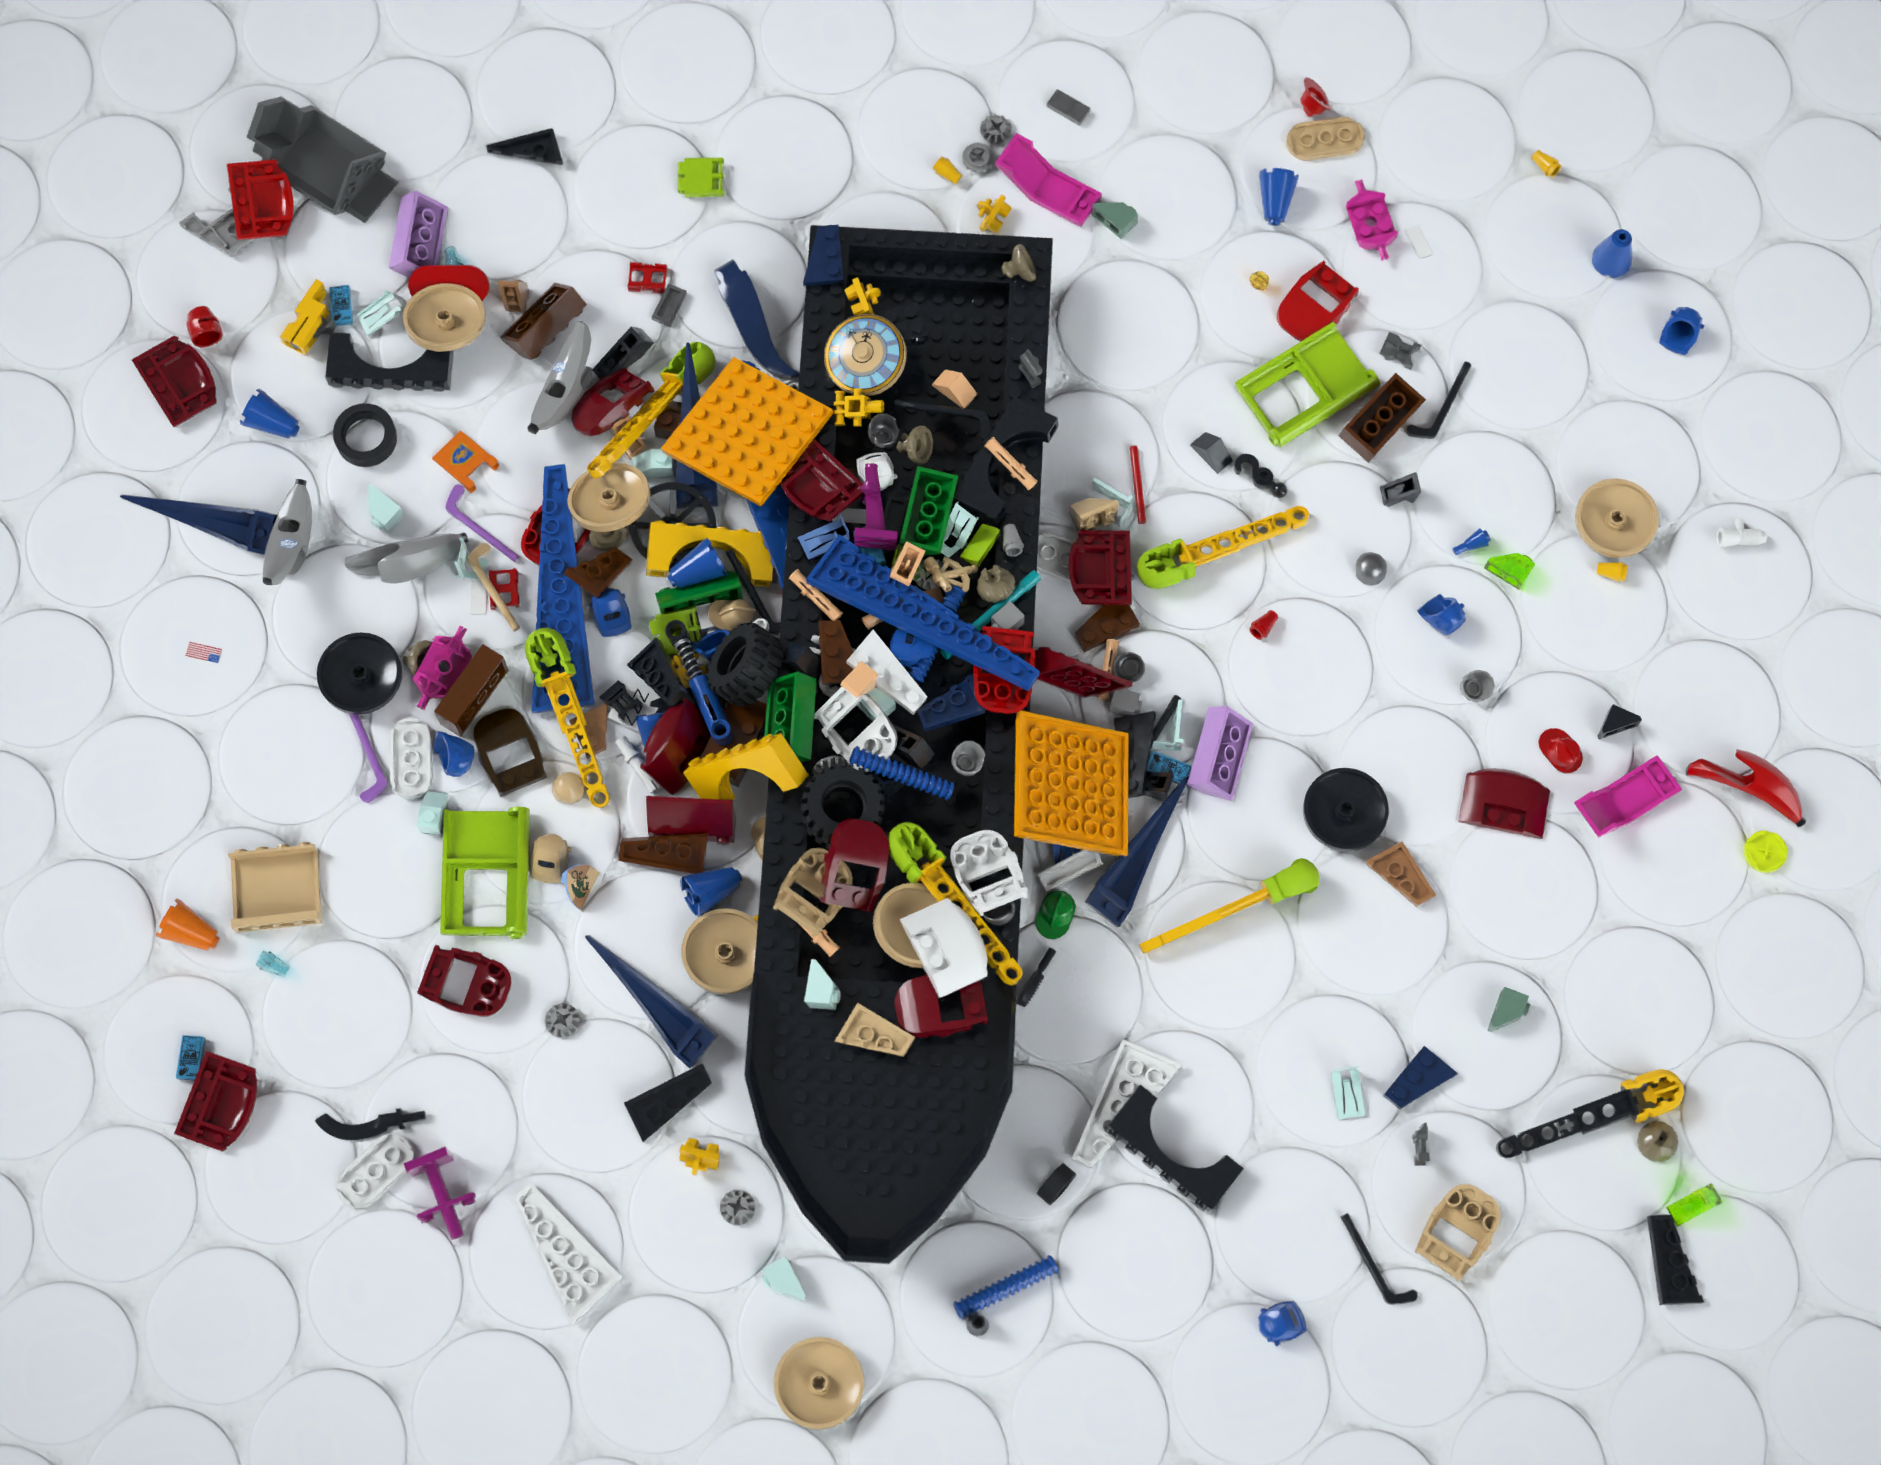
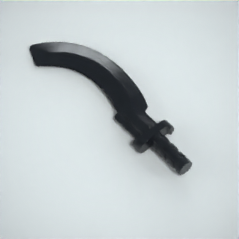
M397 1108L395 1113L380 1114L375 1120L357 1125L343 1124L337 1122L328 1114H324L318 1117L315 1122L324 1132L338 1139L361 1140L377 1136L392 1126L399 1125L400 1130L406 1129L404 1123L426 1119V1112L420 1111L403 1114L402 1108Z

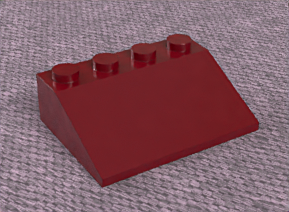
M1039 647L1038 650H1035V668L1039 670L1037 680L1075 695L1088 698L1132 687L1133 682L1093 667L1091 664L1083 663L1079 659L1065 656L1064 653L1052 651L1049 647Z
M646 796L649 837L708 833V841H713L720 845H728L729 842L734 843L736 815L733 800Z

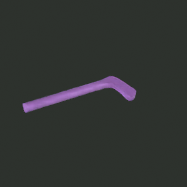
M455 485L446 502V511L515 562L519 555L456 507L459 498L465 490L462 485Z
M349 714L376 776V783L360 794L361 800L369 803L386 788L388 783L359 715Z

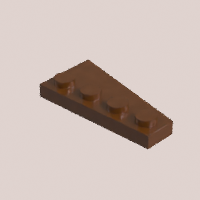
M708 833L622 838L619 861L692 874L704 872Z

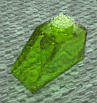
M1513 553L1489 558L1484 569L1519 590L1536 563L1532 562V559L1526 555Z
M1711 1183L1666 1208L1678 1227L1723 1202Z

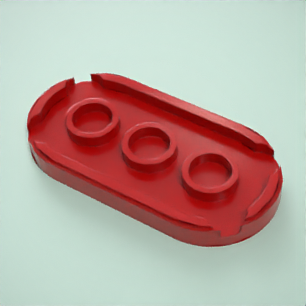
M425 265L417 268L411 274L408 281L411 297L426 287L448 283L461 285L472 290L483 301L490 289L487 275L474 265Z

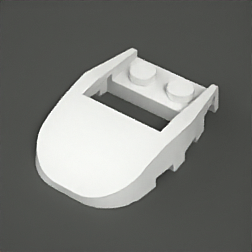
M841 687L814 714V719H819L824 727L822 732L830 740L834 751L843 756L848 764H850L849 759L856 746H859L861 750L863 748L866 749V752L872 751V754L877 753L879 757L883 755L885 759L889 758L896 748L897 733L878 703L867 694L856 698L844 687ZM861 700H864L876 714L877 718L848 745L833 727ZM854 763L853 768L858 770L859 767Z
M982 830L959 839L952 846L950 858L955 876L964 895L980 916H983L986 911L1024 897V899L1028 898L1018 858L1015 852L1010 850L1008 843L1002 835L995 831ZM1009 868L1012 874L1011 877L972 892L968 883Z

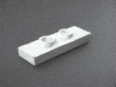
M1082 850L1037 873V876L1046 893L1103 865V862L1098 852Z

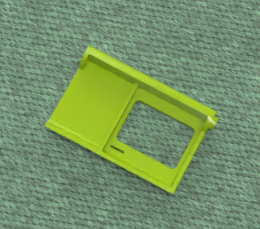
M1334 322L1235 382L1238 393L1269 435L1268 438L1271 444L1282 447L1380 386L1377 374L1372 369L1366 370L1338 332ZM1294 371H1299L1318 397L1319 402L1279 427H1274L1254 400V396Z
M518 806L511 807L508 811H450L449 809H444L440 934L446 936H510L511 939H522L523 935L527 934L529 808ZM466 870L507 871L505 926L466 927L463 925L464 873Z

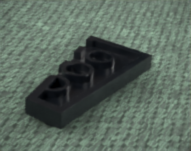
M658 638L651 641L627 664L636 675L643 679L671 707L687 694L662 641Z
M1155 711L1114 718L1115 731L1128 733V798L1144 796L1148 772L1147 764L1151 752L1150 744L1151 739H1153V725L1156 720Z
M702 1063L624 1102L642 1141H646L711 1085L712 1082Z
M1672 1215L1648 1216L1647 1221L1659 1306L1704 1303L1703 1297L1699 1294L1696 1287L1697 1281L1695 1276H1692L1688 1257L1682 1250L1681 1239Z

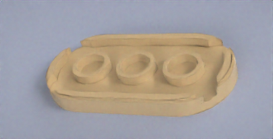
M1349 117L1298 123L1292 127L1286 138V146L1290 154L1300 160L1307 161L1345 156L1357 152L1362 147L1365 133L1362 125Z

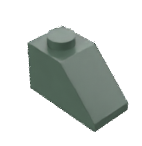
M1124 202L1095 203L1092 206L1091 215L1120 239L1137 224L1138 214L1132 206H1127Z
M1504 987L1500 992L1487 1031L1493 1032L1518 1021L1523 1015L1526 1016L1530 1007V1003H1527L1529 996Z

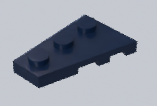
M839 224L818 226L803 286L844 283Z
M972 674L965 677L963 682L952 686L950 691L941 697H936L917 710L924 732L984 714L985 709L975 699L974 679Z
M1423 1046L1383 1096L1400 1110L1447 1080L1452 1079L1458 1073L1426 1046Z

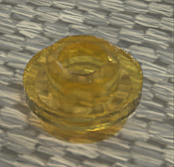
M1257 271L1250 276L1249 281L1253 288L1265 290L1268 287L1269 277L1264 272Z

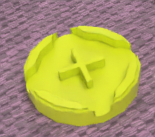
M1762 830L1755 832L1747 839L1744 845V856L1747 863L1753 869L1759 872L1770 873L1776 871L1785 863L1788 849L1785 841L1778 834Z

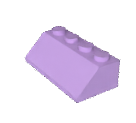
M416 190L401 197L389 269L403 276L410 277L421 266L438 265L448 206Z
M1228 706L1208 707L1187 784L1200 793L1232 801L1253 723Z

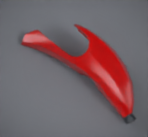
M1736 749L1735 756L1753 770L1751 774L1745 776L1705 759H1698L1690 763L1686 768L1687 776L1713 780L1763 800L1795 823L1798 828L1806 823V820L1802 817V807L1798 793L1790 780L1776 766L1754 753Z

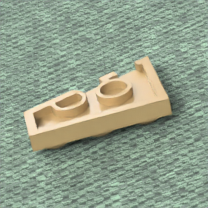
M857 1003L835 1042L904 1057L915 1037Z

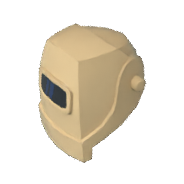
M546 834L538 837L537 841H534L531 858L532 878L545 883H561L562 874L568 867V852H571V847L567 846L566 840H563L556 834Z

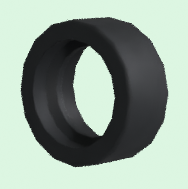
M1062 1163L1043 1183L1037 1195L1047 1204L1052 1205L1071 1184L1076 1173L1066 1164Z

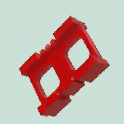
M630 262L628 291L640 292L642 289V291L653 290V293H664L668 270L667 264H655L653 266L652 264L642 265V263ZM633 271L644 272L642 282L631 280ZM653 272H662L664 274L662 283H653L651 281Z
M516 568L497 571L489 570V580L497 592L511 594V602L505 603L506 606L519 608L518 570ZM498 574H510V583L497 584ZM490 596V609L494 610L498 607Z

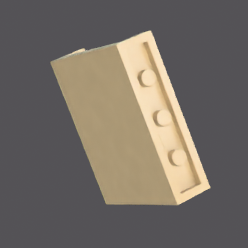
M301 842L298 846L282 844L278 845L277 848L257 847L253 851L237 849L234 850V853H228V857L231 859L234 918L231 919V928L235 933L322 924L318 849L314 844Z

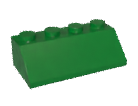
M917 466L898 552H901L907 541L925 550L923 556L941 553L958 480L957 475Z
M726 571L728 574L680 589L678 587L672 589L667 587L659 590L655 595L660 613L708 604L716 600L732 601L743 599L736 571Z
M794 672L776 678L768 689L764 737L769 734L773 736L782 733L799 761L805 762L811 760L817 679L800 672Z

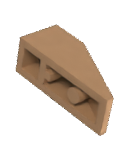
M518 279L513 281L498 280V287L505 311L525 313L529 294L527 282Z

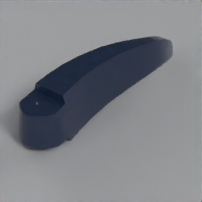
M734 259L715 269L714 273L719 282L717 287L720 296L726 304L744 344L755 361L763 369L776 376L787 379L798 378L799 371L794 370L783 361L772 343L760 301L745 270L741 271Z

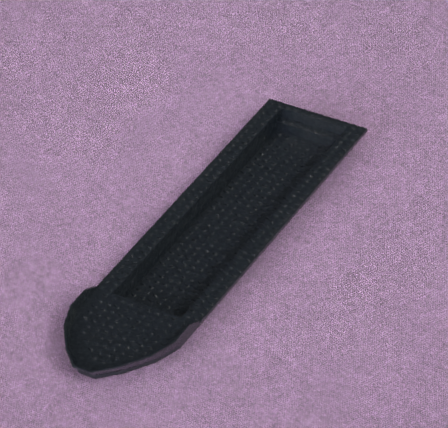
M820 225L810 226L808 262L817 229ZM839 227L844 283L806 286L798 391L828 406L833 410V413L836 410V406H834L836 401L835 391L843 390L830 378L825 366L824 352L827 341L835 328L843 321L855 316L851 306L859 303L860 299L858 297L850 301L844 289L853 285L852 280L857 277L860 283H863L865 291H867L866 285L872 284L873 288H879L881 291V295L877 297V304L873 305L871 300H869L875 315L878 316L880 311L918 302L929 334V341L925 344L906 347V363L899 379L884 392L867 396L871 398V401L883 400V413H871V419H862L861 427L853 426V420L844 417V426H836V415L833 414L814 438L859 480L856 463L858 458L870 453H887L893 464L894 474H897V479H894L892 485L881 491L883 513L889 495L907 500L910 499L917 466L957 475L956 485L959 486L964 471L973 464L974 455L983 448V441L980 438L981 427L978 420L895 407L896 399L961 408L932 386L944 370L962 373L977 392V396L965 409L985 411L988 416L991 433L993 432L996 420L1001 419L1003 416L1004 407L1008 402L1011 403L1014 397L1045 411L1053 238ZM1019 244L1026 248L1033 262L1036 272V279L1034 281H1026L1018 274L1014 275L1013 278L1003 274L1001 269L1003 263L1012 260L1013 249ZM1027 349L1030 350L1033 356L1038 358V363L1042 368V374L1038 375L1041 384L1034 388H1031L1025 375L1018 369L1021 364L1019 357ZM845 392V394H844V401H845V396H854V395H851V394ZM878 414H888L896 419L897 427L900 430L896 443L890 447H878L871 442L868 436L869 424L872 418ZM918 426H926L930 429L933 437L932 454L923 465L915 464L909 459L907 452L900 453L896 448L898 441L903 442L901 439L904 433L909 435ZM1025 440L1015 443L1006 449L1020 464L1023 463L1025 469L1037 480V483L1030 490H1027L1017 478H1013L1011 476L1012 473L998 459L993 464L989 482L995 494L1006 502L1007 512L997 527L978 518L966 542L967 545L970 543L982 524L1000 530L999 538L978 567V571L968 575L970 578L969 590L965 592V597H962L963 601L959 603L960 607L956 613L959 619L966 624L975 622L997 603L985 601L978 594V579L984 568L989 570L993 568V565H998L1008 570L1015 578V586L1031 571L1035 570L1037 572L1043 441ZM863 495L848 508L866 509V505L861 503ZM791 500L789 503L779 639L784 651L791 643L820 650V645L811 641L812 636H819V621H829L831 619L807 595L804 596L801 593L802 590L789 577L795 570L799 569L807 578L823 557L821 555L809 561L798 537L832 521L818 519L805 513L794 505ZM952 501V506H951V510H950L949 517H950L951 512H952V510H953V508H954V506H953V501ZM970 518L967 520V522H966V523L964 524V526L962 527V529H961V531H960V534H961V532L963 531V529L965 528V526L967 525V523L969 522ZM844 522L849 531V541L854 544L853 531H855V528H864L866 524ZM955 524L948 539L944 542L950 548L955 546L958 538L952 535ZM1007 524H1014L1024 544L1020 555L1008 556L1003 550V527ZM842 526L823 535L836 531L837 535L844 536L846 535V530ZM901 533L899 540H897L896 550L882 549L886 559V565H883V567L887 566L892 570L900 554L897 550ZM825 542V543L819 545L818 547H816V548L813 549L812 551H814V550L820 548L821 546L827 544L828 542ZM967 545L949 557L958 562L962 567L972 565L960 558ZM940 553L935 555H925L922 557V559L925 560L929 557H933L934 559H939L940 562H942L943 558L946 556ZM948 566L946 570L950 571L954 569ZM957 577V578H953V579H952V580H955V581H958V582L963 583L961 577ZM912 579L910 584H912L913 586H917L922 591H927L926 589H923L920 586H918V584ZM1036 585L1013 602L1025 615L1024 624L1017 630L1034 632ZM940 587L943 597H946V592ZM819 590L843 612L838 620L841 621L852 648L857 649L872 630L876 632L888 648L890 647L892 636L899 628L882 621L868 630L862 621L863 617L869 615L868 613ZM940 648L937 649L938 653L934 654L935 659L931 660L933 663L929 666V671L926 672L927 676L923 677L924 682L917 683L927 696V700L920 708L936 697H941L950 691L952 686L963 682L968 675L972 674L974 679V665L955 655L946 660L939 652ZM1012 653L1025 661L1026 654ZM781 662L782 665L777 672L776 678L796 671ZM904 667L907 672H910L909 667ZM982 669V672H983V673H990V672H988V671ZM820 676L816 680L814 714L830 699L829 696L823 694L819 687ZM840 684L831 685V687L838 686L841 688ZM1031 697L1026 707L1021 711L1030 712ZM895 701L896 710L888 716L891 724L922 737L935 753L923 767L922 773L927 772L929 776L933 774L935 778L941 777L942 781L946 779L948 783L953 782L954 789L948 800H944V797L939 798L937 794L933 796L932 792L926 793L924 789L920 791L918 787L915 789L913 785L907 786L906 784L890 798L884 794L885 811L880 827L886 836L894 827L901 823L909 822L919 825L937 845L936 850H941L946 856L941 866L961 891V886L955 876L956 874L951 862L950 851L959 839L978 831L991 830L1002 835L1008 843L1010 850L1015 852L1022 871L1024 838L1014 837L1016 713H995L985 709L984 714L924 732L917 711L913 715ZM856 705L833 728L849 745L873 721ZM814 719L811 760L801 762L808 773V777L799 787L784 792L772 779L769 778L755 964L749 1008L744 1076L762 1145L802 1214L844 1262L890 1264L939 1220L987 1155L1012 1093L1017 983L1014 985L1005 984L995 972L997 969L991 967L987 962V977L981 979L988 1024L984 1025L981 1022L972 1025L970 1030L952 1033L946 1037H915L904 1057L835 1042L857 1003L900 1028L895 1009L896 994L905 982L927 975L924 968L906 966L891 958L882 949L875 936L873 917L878 903L894 887L910 883L906 878L907 873H903L889 854L885 883L872 912L843 906L823 928V930L827 931L826 934L840 947L831 957L817 943H813V938L795 920L778 908L776 910L773 909L783 881L800 857L812 848H822L829 851L826 848V843L818 844L815 841L816 837L814 835L810 837L807 833V826H804L802 822L801 804L805 787L808 782L812 781L814 776L812 768L815 764L826 757L843 756L834 751L830 740L822 732L824 727L819 719ZM964 741H974L980 744L985 752L982 768L972 776L961 775L952 766V754L955 748ZM894 753L889 757L892 762L894 760L897 762L901 761L905 767L909 765L911 769L914 767L916 771L921 770L908 764ZM844 758L846 765L843 768H846L848 763L846 762L847 760ZM834 792L824 799L822 805L825 814L831 820L838 823L847 819H859L863 813V805L860 800L848 792ZM923 856L916 862L918 868L922 870L921 866L926 864L928 861L926 857ZM843 861L852 873V885L872 889L876 881L877 867ZM1005 868L968 884L972 892L1009 878L1012 874L1009 868ZM795 881L790 886L792 891L822 912H826L829 905L821 902L818 897ZM945 884L938 885V889L940 892H949V889ZM1021 898L1013 901L1015 904L1014 915L1004 925H993L987 922L984 916H980L1007 949L1010 959L1014 958L1017 963ZM952 901L954 904H956L962 909V905L960 902ZM981 935L984 944H989V938ZM994 952L992 954L994 960L998 962L1003 961L1001 953ZM811 959L816 960L823 967L840 990L841 997L839 1003L836 1004V1010L810 1008L804 1002ZM1006 970V974L1009 978H1017V974L1014 970ZM960 990L941 998L937 994L942 1023L965 1019Z

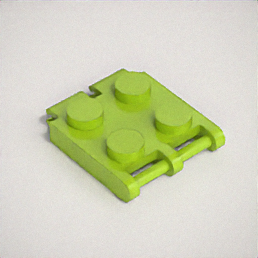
M684 158V162H678V194H685V197L724 196L725 193L722 190V180H724L722 164H724V158Z
M696 606L655 614L656 618L649 620L651 634L660 635L654 637L653 640L655 638L661 640L668 655L679 653L672 646L665 632L667 624L673 620H680L684 623L689 632L690 642H695L693 631L696 633L697 642L701 639L699 632L701 627L697 623L695 613L697 612ZM689 613L692 615L694 625L691 624ZM675 631L673 636H679L682 631Z

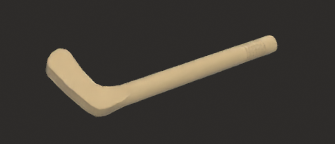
M482 543L469 554L466 559L467 563L475 571L511 629L515 632L520 629L519 624L479 564L478 559L488 554L491 550L489 544Z

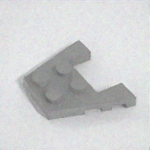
M233 208L208 226H205L194 212L179 222L184 230L230 257L256 240H237Z

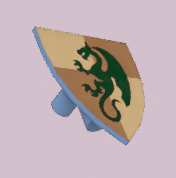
M585 864L569 868L561 877V882L566 885L569 900L579 910L582 909L599 875L595 868Z

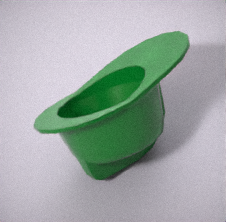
M1060 890L1052 891L1045 896L1036 919L1037 930L1043 937L1054 940L1066 934L1076 908L1073 897L1067 892Z

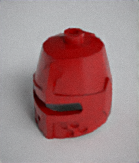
M199 306L188 313L186 321L187 330L191 342L199 348L208 347L222 339L223 333L218 318L209 307Z

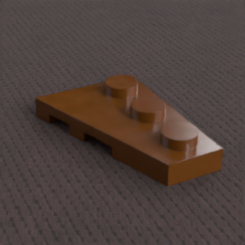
M614 548L597 555L593 560L581 562L577 567L567 568L564 575L598 598L631 564L633 559L618 548Z
M1103 605L1075 632V637L1085 653L1105 643L1107 639H1114L1139 627L1140 623L1130 605Z
M840 620L819 621L822 685L841 684L853 670V668L846 664L848 658L853 654L852 647Z

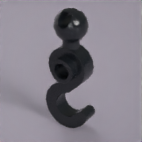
M1242 454L1237 457L1234 464V471L1237 475L1241 473L1242 463H1250L1252 466V481L1257 488L1266 489L1269 487L1276 498H1282L1287 494V486L1282 482H1274L1273 473L1270 469L1265 467L1259 468V462L1255 456Z

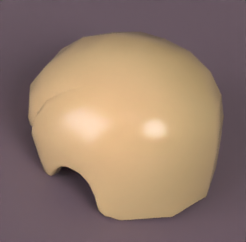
M566 772L557 776L552 785L554 798L566 804L578 802L585 793L582 777L573 772Z

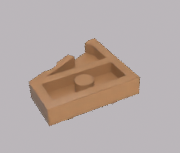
M605 704L583 713L587 723L585 728L595 755L606 750L608 708ZM577 717L569 720L570 725L576 723ZM576 734V737L582 749H588L587 746L583 747L581 744V740L584 739V737ZM585 753L587 759L591 757L589 753Z

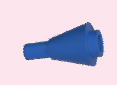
M1479 528L1464 543L1452 548L1455 555H1458L1466 550L1488 547V542L1491 539L1486 530L1482 531Z

